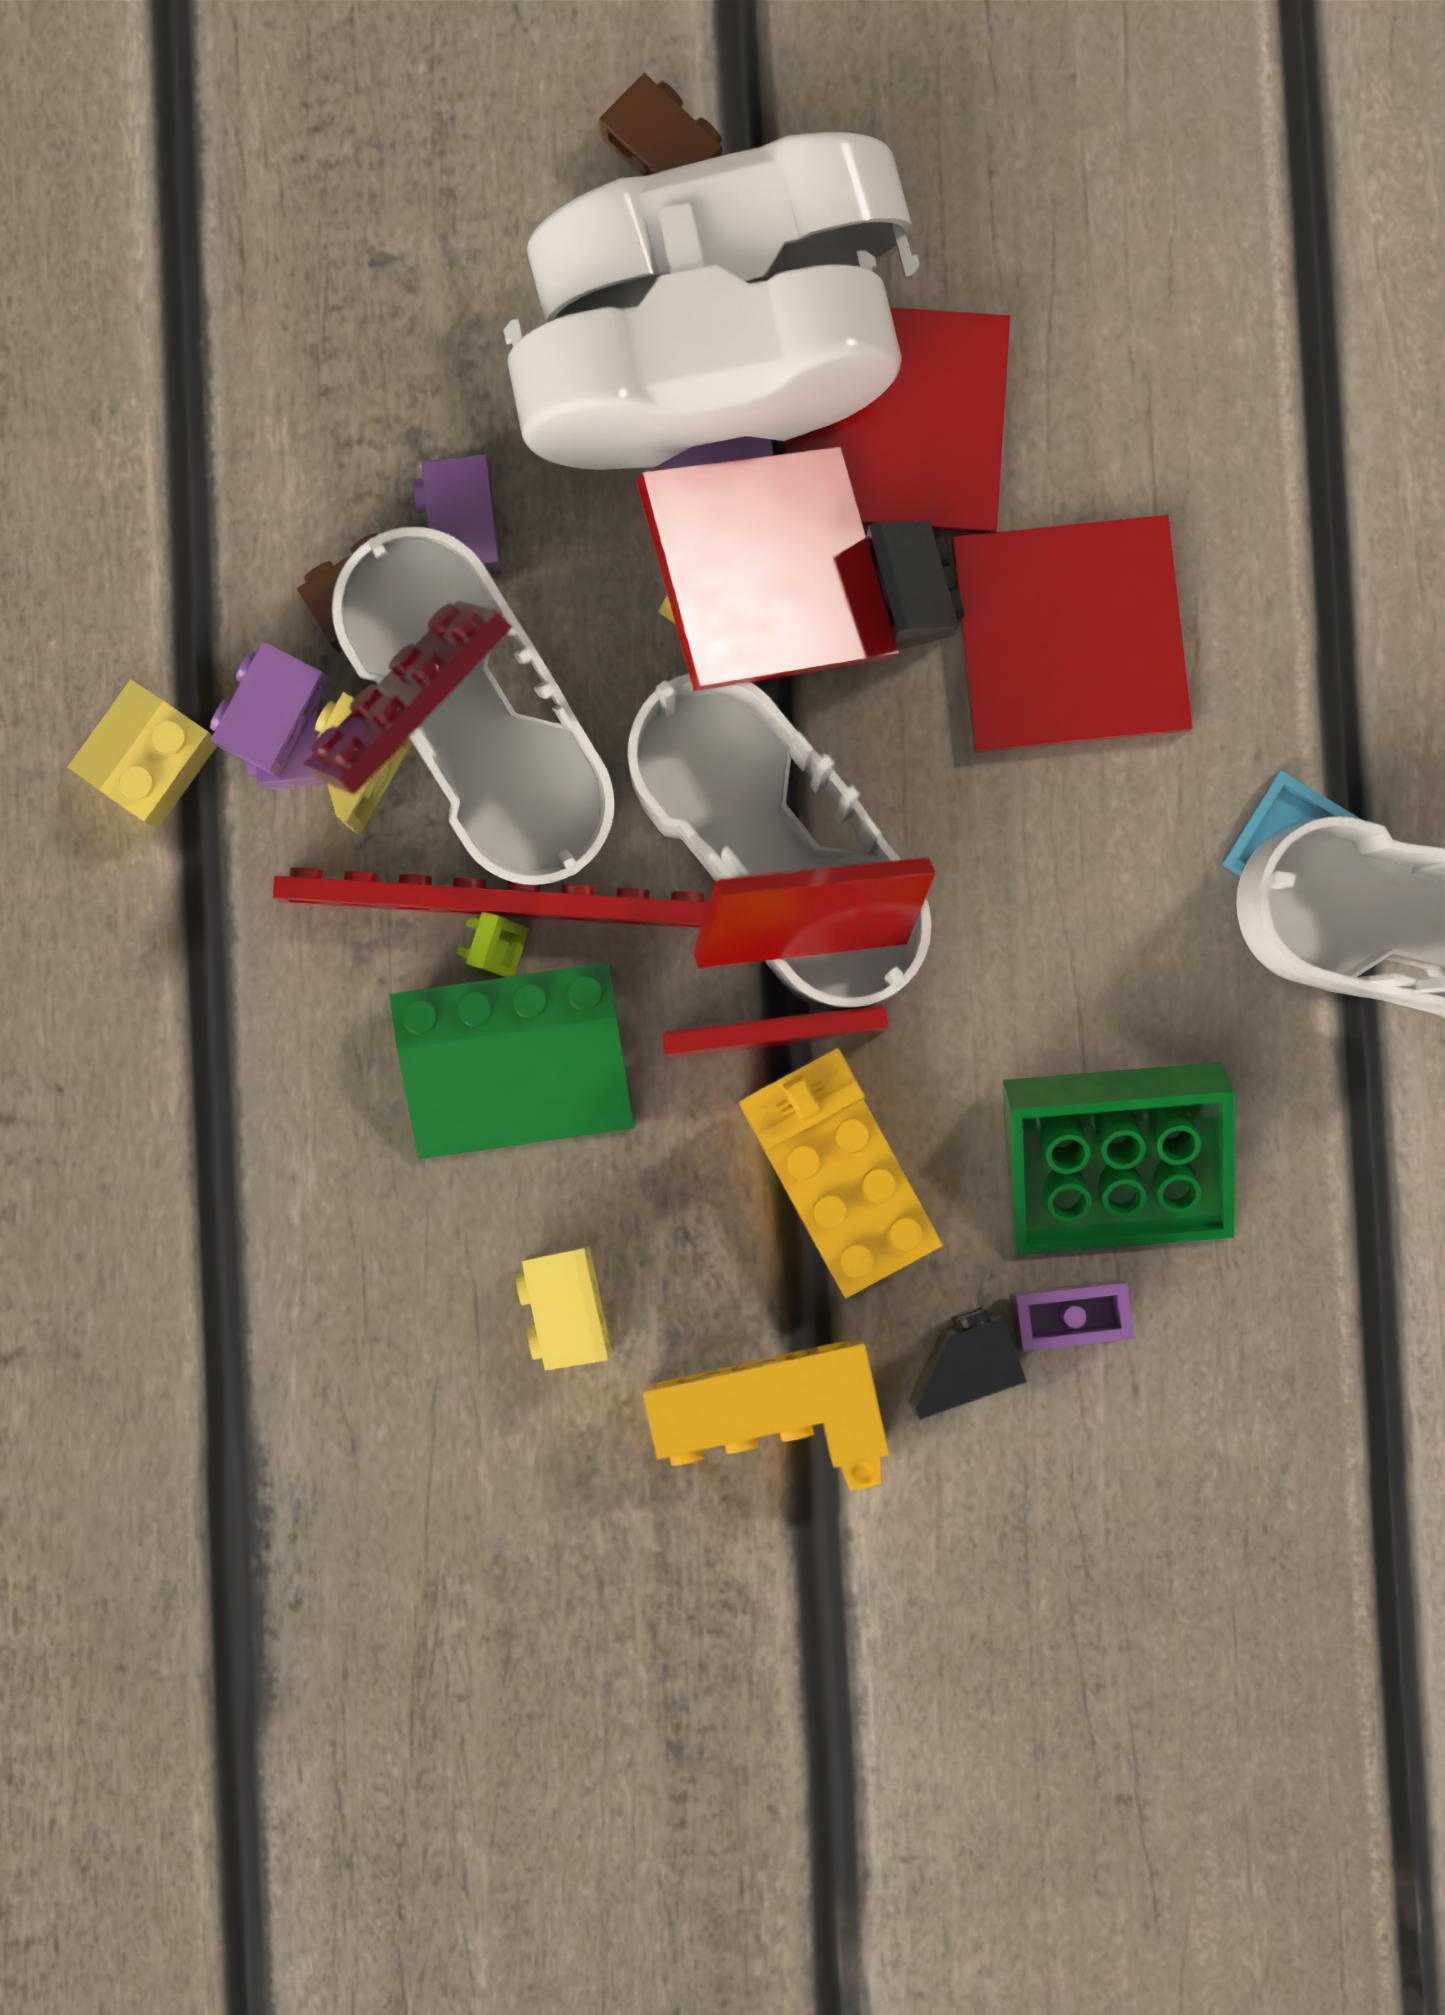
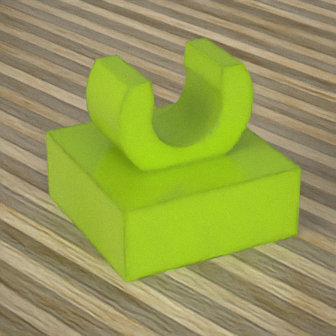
M486 912L481 913L480 919H467L465 925L476 930L470 949L459 946L457 950L461 957L467 959L466 964L503 978L515 976L529 928Z

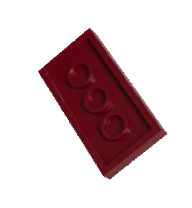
M461 601L444 605L430 618L427 624L430 630L417 644L405 646L392 658L389 663L391 671L377 686H368L354 698L350 705L352 712L337 728L335 726L330 727L316 738L310 749L313 754L303 764L319 780L355 795L513 626L498 610Z

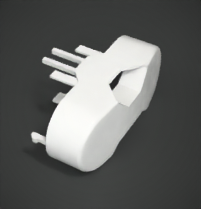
M817 132L788 135L758 148L710 158L648 176L618 178L574 198L555 210L535 228L529 237L527 254L545 323L572 314L606 307L623 310L624 308L640 305L656 283V277L671 273L657 209L691 202L704 265L717 264L749 284L768 281L778 273L814 266L851 265L859 267L856 252L862 250L875 256L876 261L897 250L905 280L912 279L920 265L917 254L911 255L908 240L913 233V227L892 151L885 143L876 138L847 132Z
M691 202L657 209L671 273L656 277V283L640 305L624 308L623 310L606 307L572 314L546 323L534 329L523 338L518 319L510 320L504 329L506 344H512L513 346L508 356V368L524 442L532 452L547 461L581 469L608 470L656 467L691 447L744 436L786 441L836 423L866 407L890 387L896 379L901 365V353L885 286L882 279L874 273V271H877L875 256L865 250L857 251L856 258L859 267L851 265L814 266L778 273L768 281L749 284L717 264L704 265Z
M424 527L398 528L375 536L364 543L349 558L338 577L334 589L332 605L333 623L340 645L360 677L374 680L379 684L391 671L389 663L392 658L405 646L417 644L430 630L427 627L430 618L444 605L461 601L498 610L513 626L507 635H514L521 646V649L513 653L518 663L525 664L528 661L531 662L542 681L533 688L539 697L547 699L551 696L556 705L552 709L561 724L516 713L487 666L490 656L489 652L410 736V739L451 803L448 815L451 826L469 854L482 867L502 879L530 885L556 882L581 871L580 869L585 867L599 852L609 834L614 815L613 787L603 761L572 712L531 640L512 613L485 566L465 544L446 533Z
M685 674L669 682L664 680L656 686V691L645 701L637 713L628 742L630 778L635 796L644 812L661 834L665 837L682 839L714 880L901 860L881 836L882 833L871 821L864 807L858 801L860 794L853 786L848 788L832 769L834 762L827 754L821 757L814 751L803 735L796 731L766 693L751 682L693 691L690 676ZM791 758L802 772L806 771L813 777L810 787L816 795L824 790L838 807L834 817L841 825L847 820L850 822L856 832L855 837L866 851L822 847L786 804ZM927 899L924 901L907 945L767 960L766 964L791 993L816 1008L832 1012L878 1006L891 999L903 989L917 973L924 961L931 937V914Z
M1327 817L1281 830L1266 839L1254 851L1246 863L1239 881L1236 903L1237 917L1246 944L1254 956L1267 969L1282 978L1335 993L1383 1000L1430 1012L1445 1019V848L1407 844L1393 840L1385 826L1350 817ZM1387 959L1425 969L1430 978L1415 979L1395 973L1364 977L1357 976Z

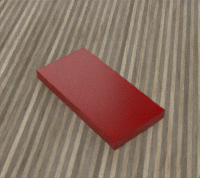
M930 857L716 879L693 951L698 968L907 945L936 871Z
M882 1005L666 1031L662 1035L664 1055L666 1059L879 1034L888 1028L886 1008H883Z

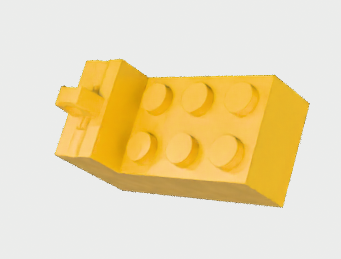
M836 1048L739 1101V1106L839 1291L846 1299L942 1247L943 1244L863 1099L865 1096L839 1048Z
M860 1337L645 1385L643 1397L657 1460L670 1457L671 1466L700 1461L704 1459V1449L725 1445L726 1454L751 1450L759 1447L758 1437L780 1433L782 1442L814 1435L813 1425L822 1423L833 1467L841 1466L849 1490H860L882 1484L881 1457L889 1456L865 1343Z

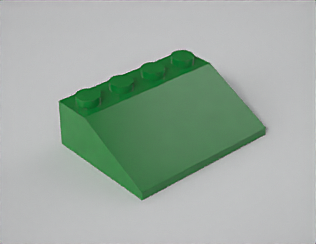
M609 962L389 994L396 1048L418 1160L635 1128L612 967Z
M1222 1062L1003 1080L1004 1129L1016 1256L1234 1238L1235 1091Z

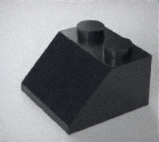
M895 521L870 524L866 539L897 649L902 650L954 636L958 628L957 619L964 618V610L958 588L956 586L948 588L943 567L950 566V559L943 535L934 536L930 521Z
M982 1306L951 1317L953 1326L941 1331L909 1398L912 1411L919 1420L1027 1382L1004 1317L994 1312L988 1314L987 1309H983Z

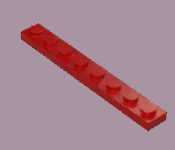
M291 867L289 877L274 876L273 898L281 903L481 915L482 912L504 917L698 929L701 928L709 903L704 902V893L691 891H672L671 900L649 899L650 890L641 888H617V897L596 896L594 886L564 884L562 886V893L540 892L541 884L530 885L508 881L507 890L486 889V880L465 877L453 878V887L431 885V876L399 874L398 883L377 882V873L344 871V880L322 879L323 870L303 867Z

